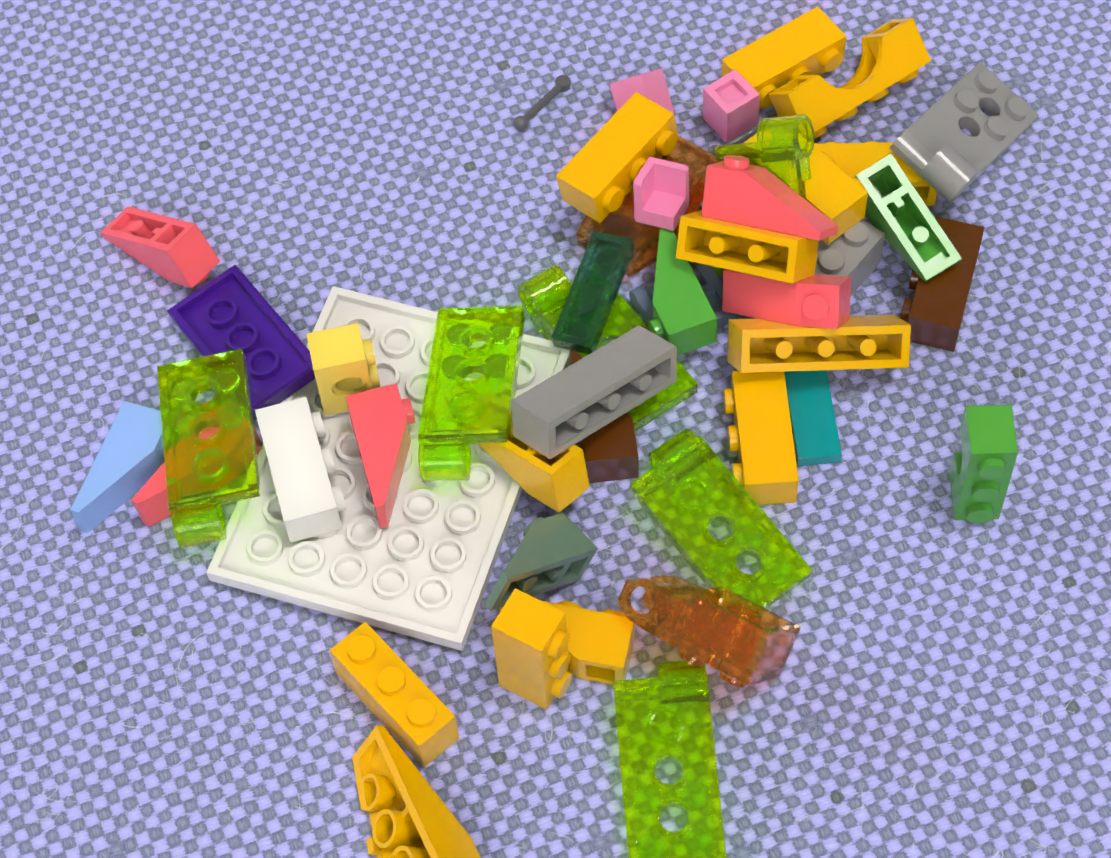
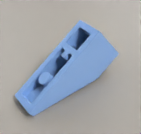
M123 401L70 509L81 532L89 533L135 495L180 444L181 436L171 413Z

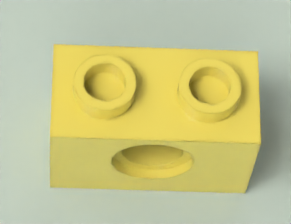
M359 323L306 333L324 416L349 411L345 396L381 387L371 338L362 340Z

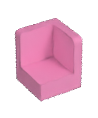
M662 68L609 84L617 111L637 92L674 113Z
M733 70L703 88V119L726 143L759 123L760 94L736 70Z
M649 156L633 183L635 222L672 231L675 230L680 222V216L684 215L689 207V168L687 165Z

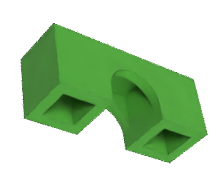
M1012 405L965 406L960 427L962 452H954L949 472L954 520L985 523L1000 517L1018 455Z

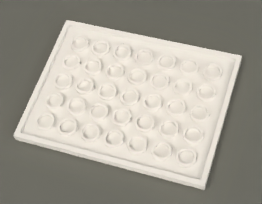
M333 286L313 332L359 323L362 340L371 338L380 386L383 387L397 383L401 399L410 398L416 423L408 425L411 443L389 527L381 529L379 527L349 411L324 416L316 379H314L281 403L307 397L311 413L320 411L326 433L325 437L318 438L320 448L330 447L336 473L328 475L331 486L340 484L347 509L338 512L342 529L290 543L263 443L207 569L208 579L216 583L356 622H366L374 627L463 651L523 488L460 426L458 419L488 395H492L511 407L512 399L562 371L563 368H567L570 363L569 351H572V346Z

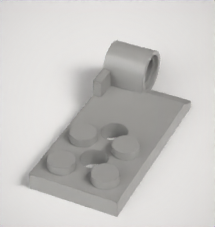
M979 62L909 126L890 146V149L949 203H952L1032 125L1039 114L1025 100L1006 86L993 72ZM980 107L986 109L991 114V117L984 114ZM959 126L967 129L972 136L963 133Z

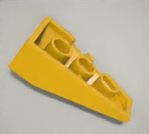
M376 725L352 757L360 808L363 811L369 812L373 835L366 839L368 854L376 855V858H481L470 835L386 728Z

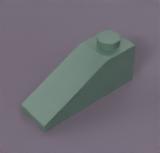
M564 513L547 518L539 517L526 527L523 533L524 539L507 564L484 605L490 611L503 607L515 588L533 597L579 581L598 548Z

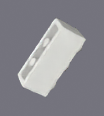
M307 397L255 410L290 543L342 529L338 512L347 509L340 484L334 486L330 484L328 475L336 473L330 447L320 448L318 438L326 436L320 411L311 413Z

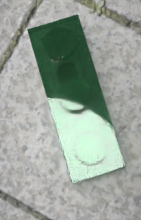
M598 231L592 232L551 337L554 347L571 351L576 350L579 353L588 355L596 351L635 250L633 239Z

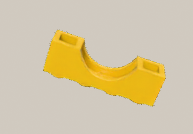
M913 18L892 19L861 38L862 54L859 66L852 78L844 85L837 88L829 84L820 75H799L769 93V98L778 117H781L791 127L798 128L807 140H812L823 135L827 131L826 125L834 120L842 121L855 115L858 112L857 106L865 101L873 102L886 96L889 93L888 87L894 83H904L918 76V69L929 63L931 59Z

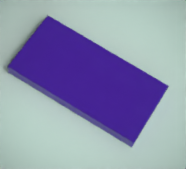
M236 264L167 310L171 320L253 421L257 420L255 410L280 404L315 379L310 351Z

